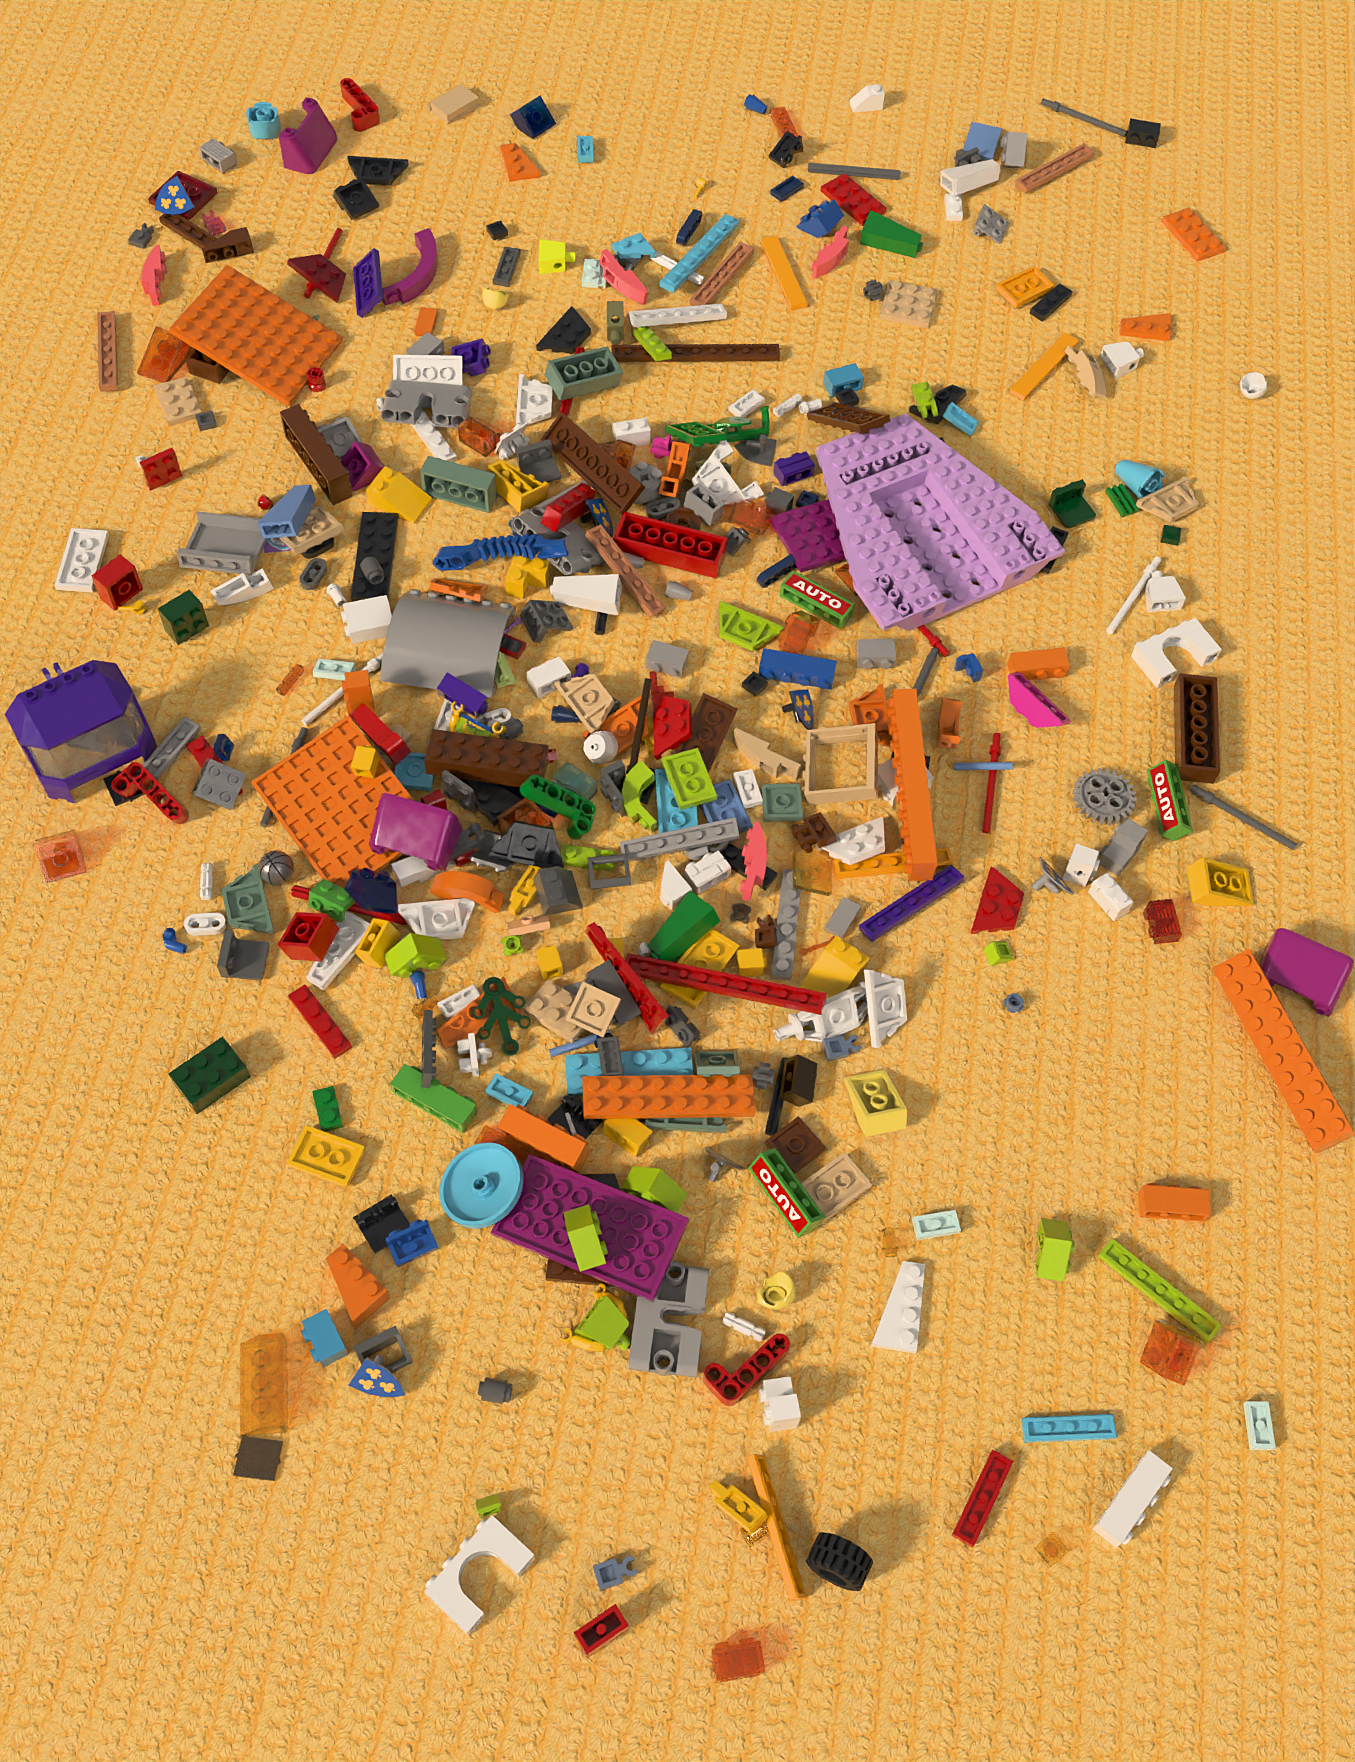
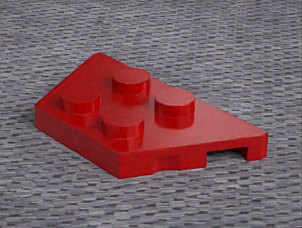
M658 694L653 695L654 757L656 760L661 759V754L668 749L674 750L680 743L692 737V706L689 700Z
M990 867L970 932L971 934L987 930L989 933L997 932L998 930L1009 931L1015 928L1025 893L994 867Z

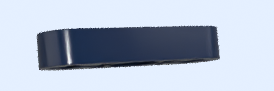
M692 210L677 234V244L683 246L687 244L701 222L702 211Z
M792 554L788 555L761 572L756 581L762 588L767 587L778 580V577L781 575H786L797 568L795 558Z

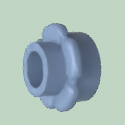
M1012 993L1004 999V1006L1007 1007L1009 1012L1015 1013L1016 1011L1020 1012L1023 1010L1024 1001L1019 994Z

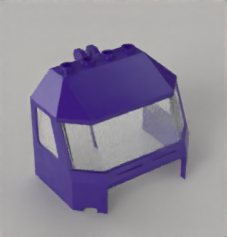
M91 660L63 673L56 662L53 664V668L58 673V676L51 678L46 668L41 669L47 681L19 693L5 713V717L25 757L47 796L51 799L57 800V798L67 800V802L75 803L70 793L71 790L140 757L143 758L145 763L157 748L151 729L133 690L116 663Z

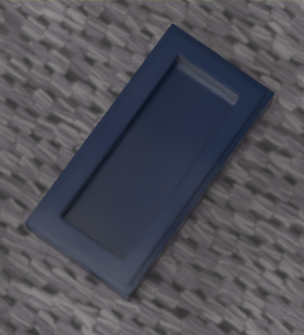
M792 175L771 189L770 194L780 202H783L804 187V183Z

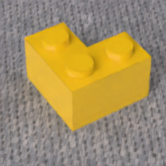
M514 554L505 580L506 596L524 599L528 585L546 588L551 575L550 562L539 558L529 559V556L523 558V555L516 557Z

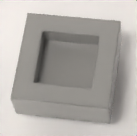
M707 846L683 850L685 856L692 860H699L708 853Z

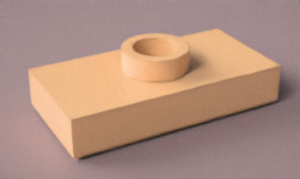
M547 915L525 916L521 920L507 922L510 936L549 929L550 923Z

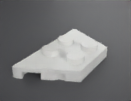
M519 374L516 425L519 423L523 425L527 421L529 425L551 417L553 389L550 385L543 384L535 379L530 381L525 379V375Z
M883 817L836 834L837 842L821 848L815 844L816 850L821 851L823 849L828 851L829 856L840 859L848 865L885 852Z
M462 898L398 904V912L416 934L440 938V940L463 938L475 902Z
M864 969L871 1046L879 1048L882 1045L880 1042L886 1036L890 1037L899 1026L907 1021L904 980L870 969Z

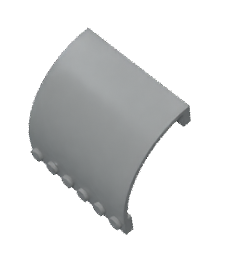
M410 589V591H407L400 597L389 624L382 658L380 681L437 689L448 672L487 697L492 698L496 690L494 678L501 641L509 618L515 615L516 606H511V603L508 602L495 604L492 600L488 599L478 602L466 598H457V596L450 594L441 596L438 592L429 591L427 594L421 593L419 589Z

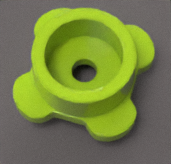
M520 935L502 938L501 943L504 945V954L506 956L523 952L524 948L520 943Z

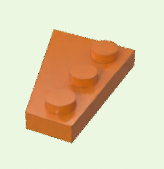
M516 143L500 145L509 182L540 178V171Z
M1171 313L1123 318L1120 321V335L1169 341L1171 337Z
M433 578L430 582V589L435 590V592L446 593L478 602L483 599L488 590L487 585Z

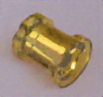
M765 1521L752 1534L743 1527L739 1529L744 1541L750 1548L763 1536L766 1535L768 1537L770 1535Z

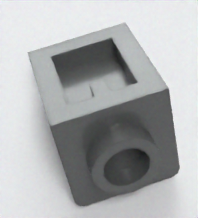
M732 527L725 535L728 538L727 551L730 555L734 556L745 542L750 543L752 541L748 537L749 533L742 527L740 529Z

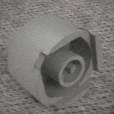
M639 462L629 472L645 486L634 502L644 505V503L659 500L661 494L658 493L662 472L653 465Z

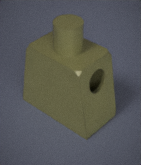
M607 301V340L611 341L613 345H619L624 340L623 301Z

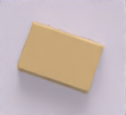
M460 84L429 102L430 112L449 125L479 107V97Z

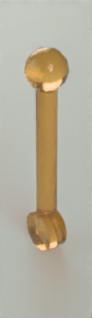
M835 936L831 937L829 941L818 945L801 948L800 954L805 956L807 952L829 945Z

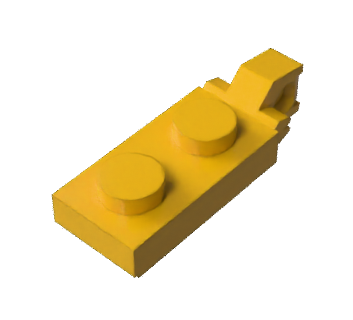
M530 865L511 892L509 899L511 904L508 907L510 914L516 916L522 907L526 908L537 894L533 879L538 869L542 868Z
M716 1480L709 1485L711 1493L716 1497L714 1502L750 1534L768 1518L767 1513L734 1485H728L725 1488Z

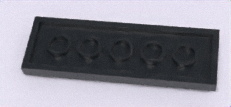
M362 512L351 591L352 602L387 595L389 601L399 520L398 513ZM366 557L377 558L384 571V580L381 583L371 584L366 579L360 567L361 562Z

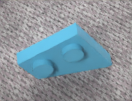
M641 233L612 243V249L620 259L641 258V255H650L651 258L656 257V251Z

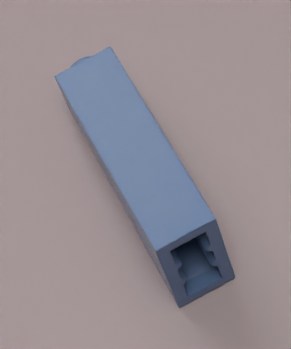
M311 484L298 485L291 488L258 521L257 524L264 539L298 535L316 501Z

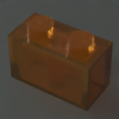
M750 1637L739 1640L740 1644L730 1646V1642L715 1644L716 1648L711 1649L715 1683L764 1675L766 1671L761 1642L754 1641V1638Z

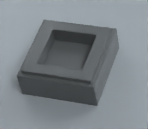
M213 411L195 415L200 431L217 427Z

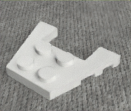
M726 440L720 442L691 482L694 486L699 483L725 503L724 507L763 497L764 493L756 481L740 490L720 461L734 452Z

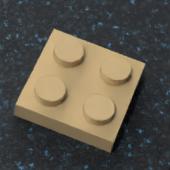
M582 982L565 1020L604 1038L622 999Z

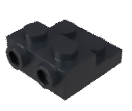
M362 178L354 179L349 184L339 186L334 190L333 198L341 210L346 211L351 220L379 207L378 201Z

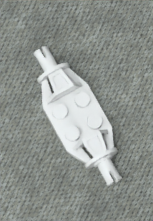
M860 982L857 987L850 988L826 999L822 1015L800 1011L797 1014H788L789 1024L773 1030L776 1040L780 1042L795 1035L799 1041L805 1039L822 1042L825 1038L836 1037L859 1027L868 1013L865 983ZM862 999L863 1004L857 1010L856 1002ZM809 1024L812 1030L803 1031L802 1026Z

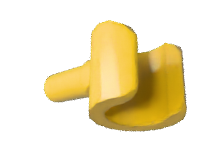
M701 177L696 181L698 189L694 194V198L698 197L702 189H706V180Z
M137 600L134 606H119L118 610L133 611L135 614L141 615L145 611L146 606H143V601Z

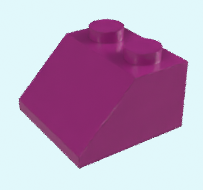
M358 441L352 444L341 459L342 466L347 467L350 473L349 481L353 488L351 491H356L370 485L384 468V464L373 448L368 444Z

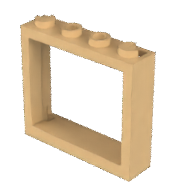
M875 723L807 730V739L804 740L806 754H803V762L806 765V770H803L805 786H802L803 798L807 799L808 805L878 799L879 734ZM867 740V786L815 791L816 745Z

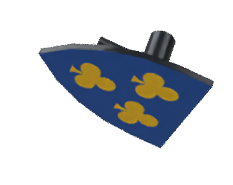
M603 499L585 500L590 512L581 517V521L585 524L592 520L595 527L601 524L610 537H613L612 521Z
M809 690L789 691L792 703L782 706L783 712L787 713L793 710L796 723L801 722L807 730H812L814 714Z

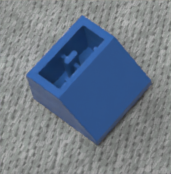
M835 199L825 200L819 206H812L808 210L809 213L800 218L801 222L797 225V228L818 238L828 234L842 219L844 214Z

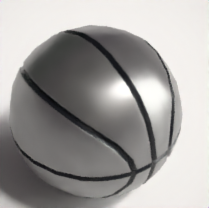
M274 850L261 857L258 871L261 879L266 883L275 886L282 885L291 879L294 872V864L292 858L285 852Z

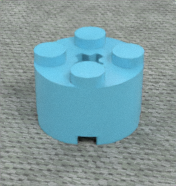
M258 102L251 109L250 107L247 109L248 126L254 139H275L278 137L281 125L276 107L274 108L268 102Z

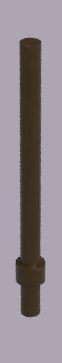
M649 678L644 680L631 758L626 774L638 762L652 679Z

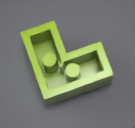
M409 933L384 954L391 976L401 978L410 977L419 967L435 970L447 960L440 938Z
M633 1166L621 1187L624 1192L675 1213H678L688 1194L662 1169Z
M588 1204L564 1212L567 1233L580 1272L606 1264L605 1255L608 1254L605 1241L600 1242L598 1236L602 1232L596 1211L592 1212Z
M1041 1218L1037 1235L1039 1250L1035 1264L1036 1275L1038 1278L1064 1282L1065 1274L1070 1272L1069 1254H1073L1075 1248V1241L1072 1240V1231L1069 1230L1067 1222Z

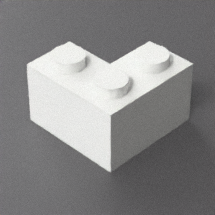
M791 1377L763 1380L762 1388H759V1398L761 1403H765L763 1411L764 1425L769 1426V1432L797 1428L801 1415L797 1394L793 1393Z

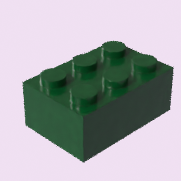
M223 1036L168 1073L174 1086L196 1114L251 1077L246 1065Z

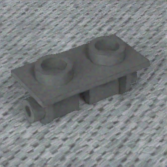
M669 1005L666 1010L669 1017L665 1023L683 1045L689 1048L693 1040L697 1042L701 1038L700 1031L692 1022L686 1024L689 1019L680 1007L677 1008L676 1006L672 1007Z

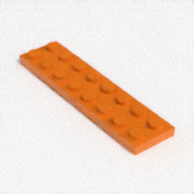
M702 1075L582 1077L584 1119L755 1117L756 1114L752 1075H734L731 1077L723 1075H713L711 1077H704Z

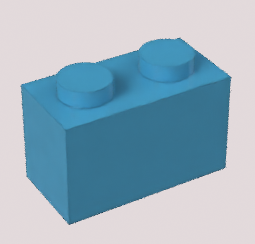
M854 363L825 371L823 384L830 397L833 398L836 397L837 392L852 388L853 391L862 390L864 376L857 364Z
M327 1309L301 1321L305 1328L301 1330V1333L306 1343L311 1341L314 1347L310 1352L315 1363L320 1361L324 1368L348 1355Z

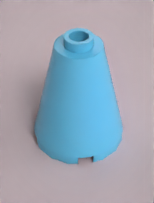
M1126 459L1118 462L1116 465V475L1139 499L1163 487L1164 483L1161 481L1162 477L1165 478V473L1160 468Z

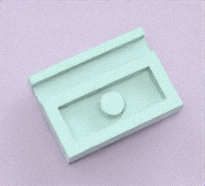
M585 259L582 287L598 288V286H602L603 289L606 288V279L603 277L604 268L600 265V260Z

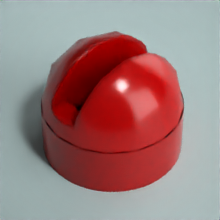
M262 494L257 504L262 510H268L273 505V502L266 495Z

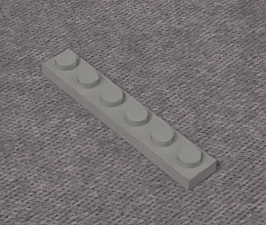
M735 817L620 842L621 854H628V862L735 840L739 839L740 835Z
M783 869L776 926L777 946H774L771 978L791 981L803 871Z

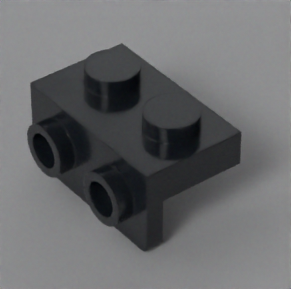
M786 131L769 154V159L783 168L790 164L793 160V155L802 148V136L798 135L796 137Z

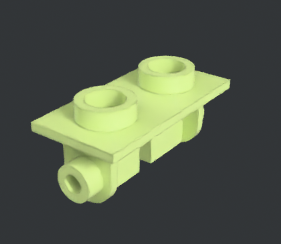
M500 651L494 678L498 688L516 683L504 653L501 654Z

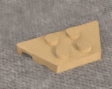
M1185 477L1137 500L1136 506L1172 522L1196 510L1198 502L1194 497L1193 489L1188 485L1189 478Z
M594 673L584 675L583 677L571 678L569 682H555L556 688L591 735L598 732L615 701Z

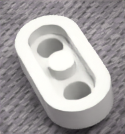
M220 913L191 914L184 921L187 933L193 936L220 934L227 926L225 917Z

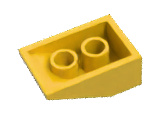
M384 466L366 489L368 505L387 513H398L399 518L415 524L432 501L431 496L408 478Z
M1204 857L1187 866L1192 903L1204 906L1254 905L1248 869Z
M836 935L824 949L799 988L827 993L828 999L852 988L863 975L864 969H867L870 958Z

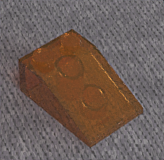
M156 326L137 374L161 383L168 382L186 362V357L193 347L169 333V330Z

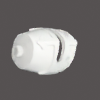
M599 731L593 733L584 741L583 750L591 762L595 764L608 763L617 755L618 742L612 732Z

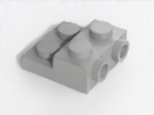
M348 416L345 418L339 417L331 424H323L318 427V432L323 433L326 443L332 446L335 456L338 455L340 459L344 457L355 441L362 443Z

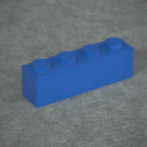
M763 648L758 674L768 680L773 679L785 683L790 682L832 690L837 661Z

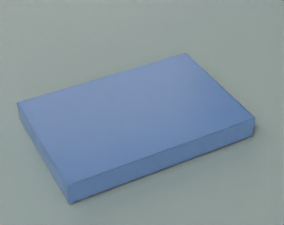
M972 122L963 150L969 151L977 147L979 149L978 155L983 161L993 159L1002 128Z
M731 779L713 784L717 800L700 804L707 823L736 817L740 833L752 828L753 825Z

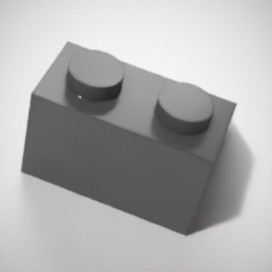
M558 866L538 869L533 880L544 916L583 908L571 870Z

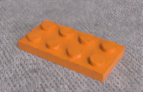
M1190 207L1163 216V224L1197 262L1224 253V245Z

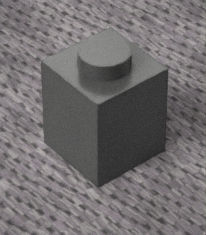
M775 487L765 498L767 503L766 511L775 515L790 511L793 507L794 495Z

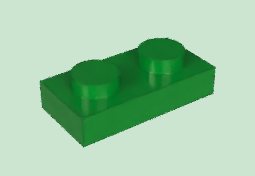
M334 1086L312 1091L321 1131L327 1132L342 1128L343 1123Z

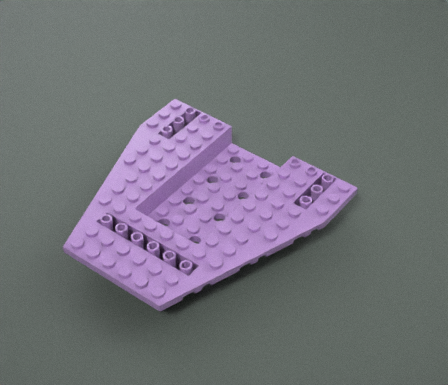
M906 413L890 419L891 422L884 424L882 428L870 429V432L867 434L855 432L816 448L819 466L824 475L823 480L827 486L828 498L832 512L835 514L837 529L840 532L839 537L849 564V573L853 579L854 590L883 631L896 625L910 631L1031 579L1049 561L1061 557L1065 553L1064 548L1036 511ZM915 502H918V503H920L922 506L915 505L914 503H915ZM885 514L891 515L892 518L886 517ZM933 528H937L941 532L934 531ZM904 540L910 541L911 544L905 543ZM952 555H958L960 559L954 558ZM922 566L928 567L930 571L924 570ZM972 581L978 582L979 586L973 585ZM942 594H947L950 598L943 597Z

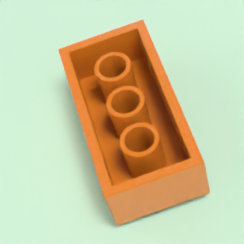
M509 1104L497 1128L512 1139L580 1174L592 1151L585 1138L576 1133L573 1136L569 1135L570 1133L566 1131V1128L556 1123L552 1126L547 1121L548 1119L537 1113L535 1117L532 1116L529 1109L520 1104H517L516 1107Z

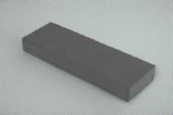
M504 247L493 278V285L509 287L521 254L520 249Z

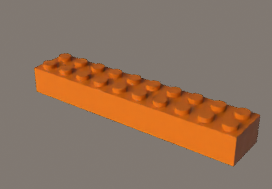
M894 689L892 697L888 699L889 707L886 709V715L891 723L888 724V733L892 735L890 751L894 752L892 768L896 769L894 785L898 786L896 803H900L898 820L902 821L900 838H904V844H902V856H906L904 873L908 874V881L933 880L937 866V854L917 690Z
M1248 948L1213 967L1212 970L1313 1151L1318 1154L1355 1136V1130L1253 952Z

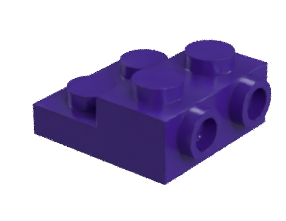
M483 338L452 347L451 356H462L463 373L468 372L472 377L486 373L487 368L490 367L488 355L491 354V350Z

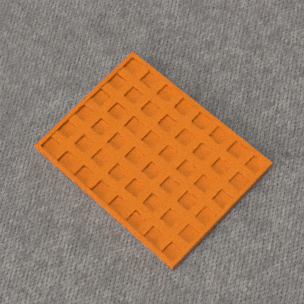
M226 265L169 328V333L286 406H289L307 385V371L313 367L321 368L343 341L342 336L229 265Z
M346 716L254 779L251 784L320 877L351 892L404 855L392 850L379 855L372 852L369 846L381 795L389 793L410 800L414 799L381 757L374 778L357 776L353 773L351 764L356 747L372 745L351 718Z

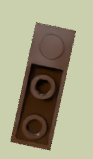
M247 227L230 230L202 249L205 263L254 253Z

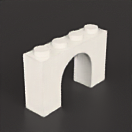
M1194 618L1189 621H1183L1174 628L1170 627L1159 635L1155 634L1146 641L1138 642L1134 646L1131 657L1156 688H1159L1171 682L1177 671L1166 658L1162 649L1169 646L1181 647L1187 650L1201 667L1216 661L1222 649L1197 619Z
M493 1515L489 1519L484 1518L478 1524L475 1535L472 1538L468 1536L460 1545V1552L455 1557L450 1556L443 1564L444 1570L438 1577L436 1575L432 1576L425 1585L427 1588L424 1591L426 1596L468 1636L485 1618V1614L461 1589L460 1579L466 1564L475 1557L490 1555L499 1559L519 1578L535 1560V1555Z

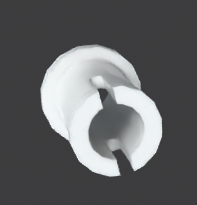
M820 399L809 402L803 401L799 404V411L801 414L807 415L808 412L821 408L822 403Z
M333 583L327 587V594L332 597L337 607H343V604L347 603V599L340 591V586Z

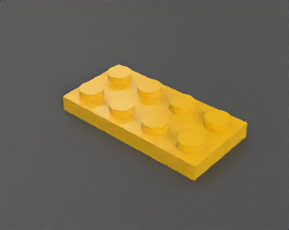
M711 929L688 948L677 963L723 972L736 955L737 950L740 949V945ZM661 983L660 989L694 1010L707 994L706 991Z

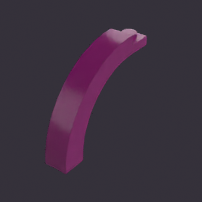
M429 228L414 233L416 247L421 253V259L416 269L405 279L382 288V302L385 306L399 300L403 304L413 300L424 292L433 281L437 272L438 256L436 241Z

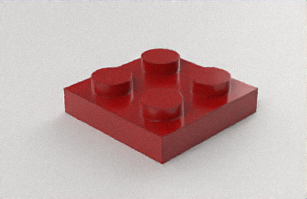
M172 447L139 462L146 485L150 491L182 476L176 453Z

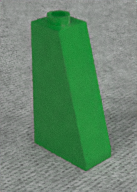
M870 210L862 229L861 245L916 258L917 253L921 252L923 246L921 234Z
M693 892L687 893L647 945L651 952L649 956L673 962L720 922L715 909Z

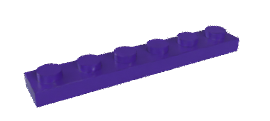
M951 864L934 875L933 880L925 881L861 923L859 930L871 942L875 941L964 882L965 876Z

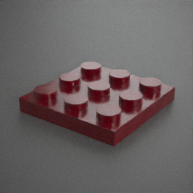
M177 171L148 198L149 204L155 206L162 187L168 181L178 176L194 205V208L179 215L190 220L218 193L217 188Z

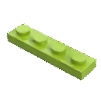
M631 326V333L655 361L672 359V352L649 326Z

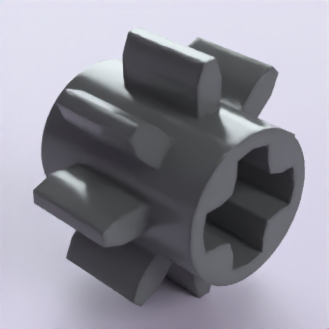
M876 279L866 282V287L863 288L864 296L866 299H870V301L881 299L880 294L884 292L881 282H877Z
M760 1062V1067L754 1066L752 1079L754 1083H757L756 1088L766 1090L767 1085H773L775 1070L770 1069L769 1063Z

